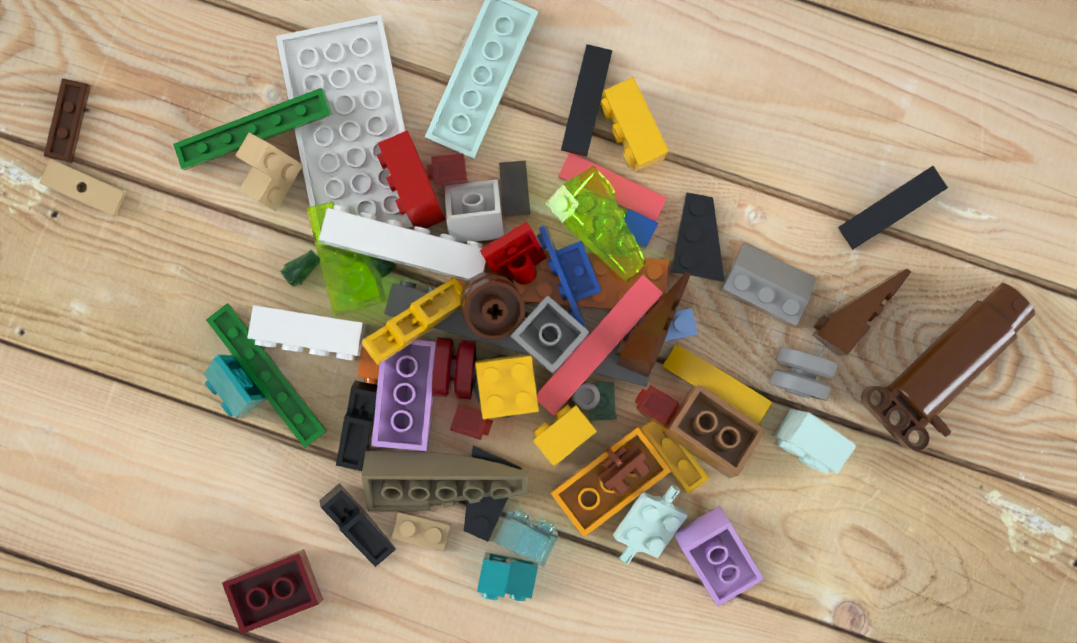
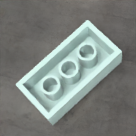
M792 409L788 411L772 434L777 439L775 444L788 453L799 456L798 460L807 467L825 474L829 471L838 474L857 446L811 413Z

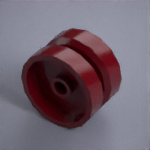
M437 337L432 374V396L447 397L450 393L451 382L455 381L454 394L456 398L471 399L473 383H475L476 378L475 361H477L475 340L462 339L458 346L457 356H454V341L452 338Z

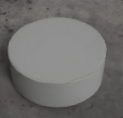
M583 383L573 394L574 403L583 410L593 409L600 400L598 388L591 383Z

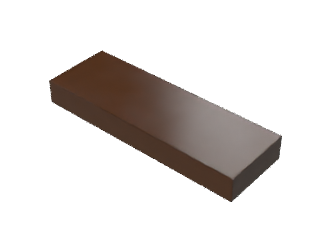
M62 78L44 157L73 163L91 85Z

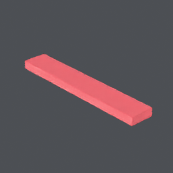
M642 275L536 394L537 401L554 416L659 299L663 292Z

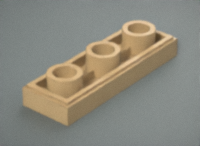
M52 159L49 160L40 180V184L115 217L127 193ZM86 184L87 189L82 193L81 187Z

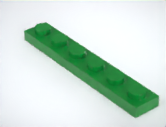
M319 88L184 139L173 145L181 169L187 170L238 151L248 133L265 141L333 114L325 90Z
M229 303L206 319L304 448L327 432L262 346L255 345V339L248 338V327Z

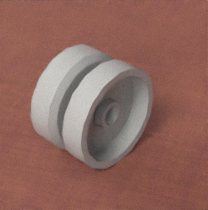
M780 347L776 361L782 366L791 368V371L773 370L769 384L785 389V392L827 401L831 387L827 383L816 380V376L826 379L834 378L838 364L808 353Z

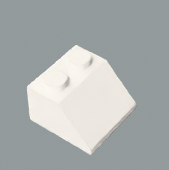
M498 179L445 185L449 235L457 238L456 242L467 243V241L494 240L504 236Z

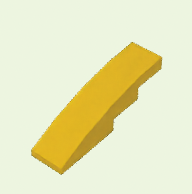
M455 277L411 303L410 308L387 321L384 327L364 338L361 344L376 364L379 365L460 308V295L463 288Z
M678 344L674 346L662 366L692 386L700 384L758 425L761 424L773 404L767 398Z

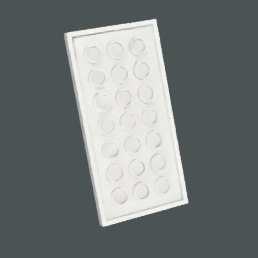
M382 15L276 36L288 99L290 100L323 88L333 114L295 129L318 247L328 246L319 243V237L327 208L333 209L334 205L350 209L349 214L360 216L361 212L377 216L376 221L387 223L388 220H395L403 223V228H414L407 214H400L395 202L396 199H399L397 191H391L386 179L387 176H390L388 168L382 169L377 154L381 153L378 142L405 131Z

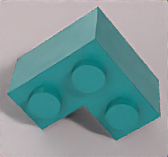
M485 552L477 592L482 593L483 598L498 600V597H504L505 593L510 594V599L525 601L526 598L532 599L538 563Z

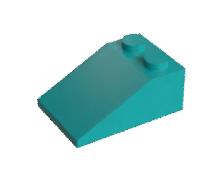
M217 355L204 373L207 378L205 383L208 389L214 395L218 393L223 400L221 406L230 417L241 418L266 400L265 396L233 355Z

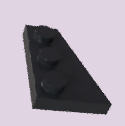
M686 192L671 272L678 274L688 272L691 274L690 276L725 282L713 197Z
M473 445L472 457L500 463L519 470L522 469V467ZM491 496L483 497L477 503H469L467 500L464 531L488 542L508 498L494 500Z

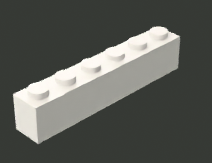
M334 205L333 209L327 208L319 237V243L452 278L455 277L467 282L470 278L484 270L486 261L479 251L483 248L481 243L467 241V244L456 242L457 238L447 234H441L440 237L429 235L430 230L421 227H414V230L403 228L404 224L395 220H388L387 223L376 221L377 216L361 212L360 216L349 214L350 209Z

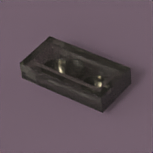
M526 160L499 163L504 217L531 215Z

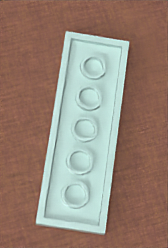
M514 0L484 1L427 130L425 139L475 160L539 11Z

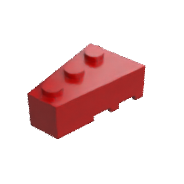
M408 130L378 142L381 153L377 154L382 169L388 168L390 176H387L386 179L391 191H397L399 199H396L395 202L400 214H407L413 227L425 229L446 221Z

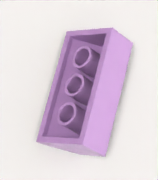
M415 340L401 351L380 363L372 446L419 451L429 450L434 396H432V374L436 347L435 341Z

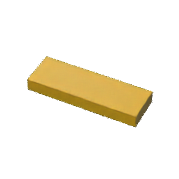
M660 413L639 429L670 468L671 473L685 492L689 494L710 478L690 451L663 434L669 422Z

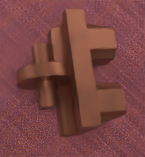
M635 443L627 450L621 446L615 452L608 447L605 451L610 457L601 463L605 469L597 476L608 490L612 489L619 495H622L630 487V484L624 478L633 470L640 478L650 471V467L645 460L647 456Z

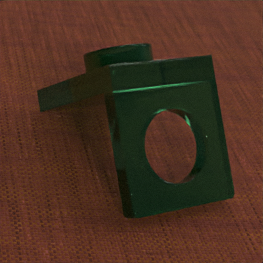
M591 383L598 388L600 400L596 407L588 410L589 421L617 419L614 383Z

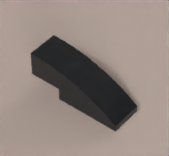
M355 380L351 387L336 466L358 471L363 470L365 452L368 451L374 425L377 385Z
M340 483L319 500L321 509L339 526V530L375 567L396 550L395 546L373 519Z

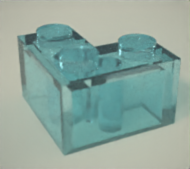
M517 508L514 512L508 510L493 543L544 567L558 538V531L554 527L555 524L544 518H540L539 521L535 519L531 521L529 520V514Z

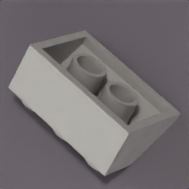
M743 243L719 291L789 326H797L809 302L816 278Z

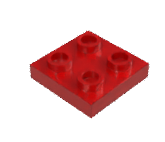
M527 222L513 228L509 233L479 250L491 271L504 274L510 280L514 279L519 284L532 282L537 275L535 265L547 258Z

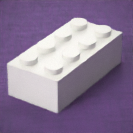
M253 305L248 338L255 339V345L276 348L277 343H281L284 350L303 352V347L310 348L309 354L329 356L330 352H337L336 358L356 361V357L361 356V343L367 337L369 324Z

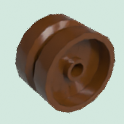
M494 271L481 272L470 278L463 286L460 295V309L469 329L478 337L490 341L504 339L512 335L521 325L525 315L524 301L514 282L506 275Z

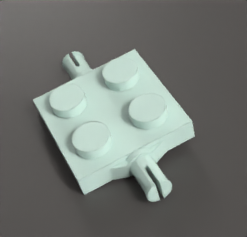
M671 484L663 497L652 496L642 492L613 533L616 541L628 545L619 557L624 563L629 564L637 552H644L658 558L688 516L686 512L672 504L681 491L677 486Z

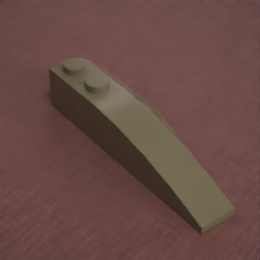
M365 452L362 481L368 511H427L433 505L443 504L444 508L454 506L457 501L468 500L469 503H477L483 497L488 496L495 500L528 494L527 472L500 463L438 452Z

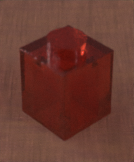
M464 153L431 157L432 164L427 165L429 181L434 180L436 187L468 183Z
M652 385L647 390L642 389L635 400V403L638 404L636 407L637 412L663 428H666L679 407L677 400Z
M458 404L450 430L482 440L483 435H489L493 420L489 418L483 419L481 410Z

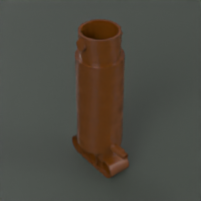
M1001 283L983 301L977 300L887 388L882 386H868L861 393L862 404L904 448L916 451L926 448L930 437L925 427L929 423L944 437L949 436L951 430L938 414L1017 339L1016 333L1036 315L1035 310L1028 300L1016 289L1006 283ZM877 390L881 394V402L875 406L872 404L870 397ZM896 410L900 414V421L898 424L893 425L890 422V414ZM915 430L919 434V440L916 444L912 445L909 442V434Z

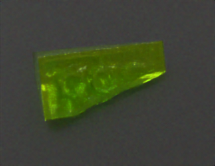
M592 166L564 183L548 200L546 205L562 224L625 282H628L646 262L633 233H630L625 222V214L618 206L612 185L595 166Z
M334 202L307 207L306 210L332 316L334 317L386 301L380 273L367 255L319 243L327 208L333 209L335 205Z

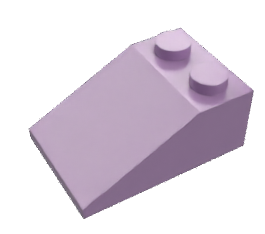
M721 506L714 508L675 533L681 549L717 606L764 580Z

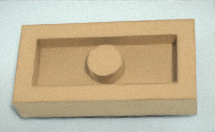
M399 511L392 539L444 552L451 524Z

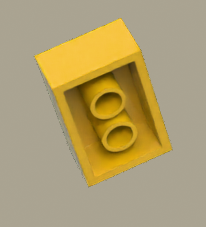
M632 77L604 90L602 100H600L601 105L599 106L606 120L610 118L613 124L611 132L616 143H622L624 147L622 155L628 168L633 167L635 172H638L665 159L669 150L635 78Z

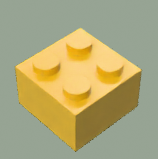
M530 354L475 361L483 419L539 412L532 356Z
M566 404L555 414L557 416L556 420L551 424L545 421L534 430L536 434L533 438L534 443L553 466L597 432L575 404L572 407Z

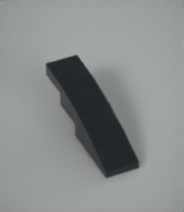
M586 44L561 151L587 157L613 50Z
M933 165L840 225L838 229L853 250L946 190L948 186Z

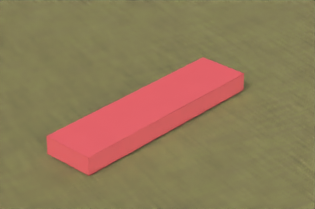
M569 153L558 176L560 179L624 209H631L655 222L667 199L663 195L573 153Z

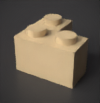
M248 133L235 156L251 165L252 169L239 190L270 209L277 211L303 165L268 142Z

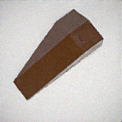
M909 269L900 270L830 313L827 317L825 315L821 316L813 326L816 331L812 336L836 356L848 355L869 330L870 326L866 323L868 321L871 322L883 311V300L888 301L895 295L911 271Z
M685 272L630 333L627 341L621 340L616 355L620 356L617 365L648 377L663 346L668 329L676 313L675 309L679 305L690 278V273Z

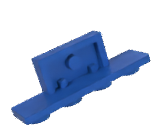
M543 225L539 227L541 234H538L537 237L542 249H548L551 259L547 261L552 274H558L561 284L558 285L561 297L563 300L568 299L572 309L568 313L586 328L587 324L578 301L600 293L602 289L582 241L556 250L547 226Z

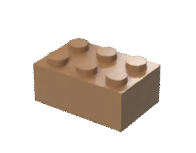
M697 384L690 389L664 429L663 434L730 479L740 474L766 430L709 390Z

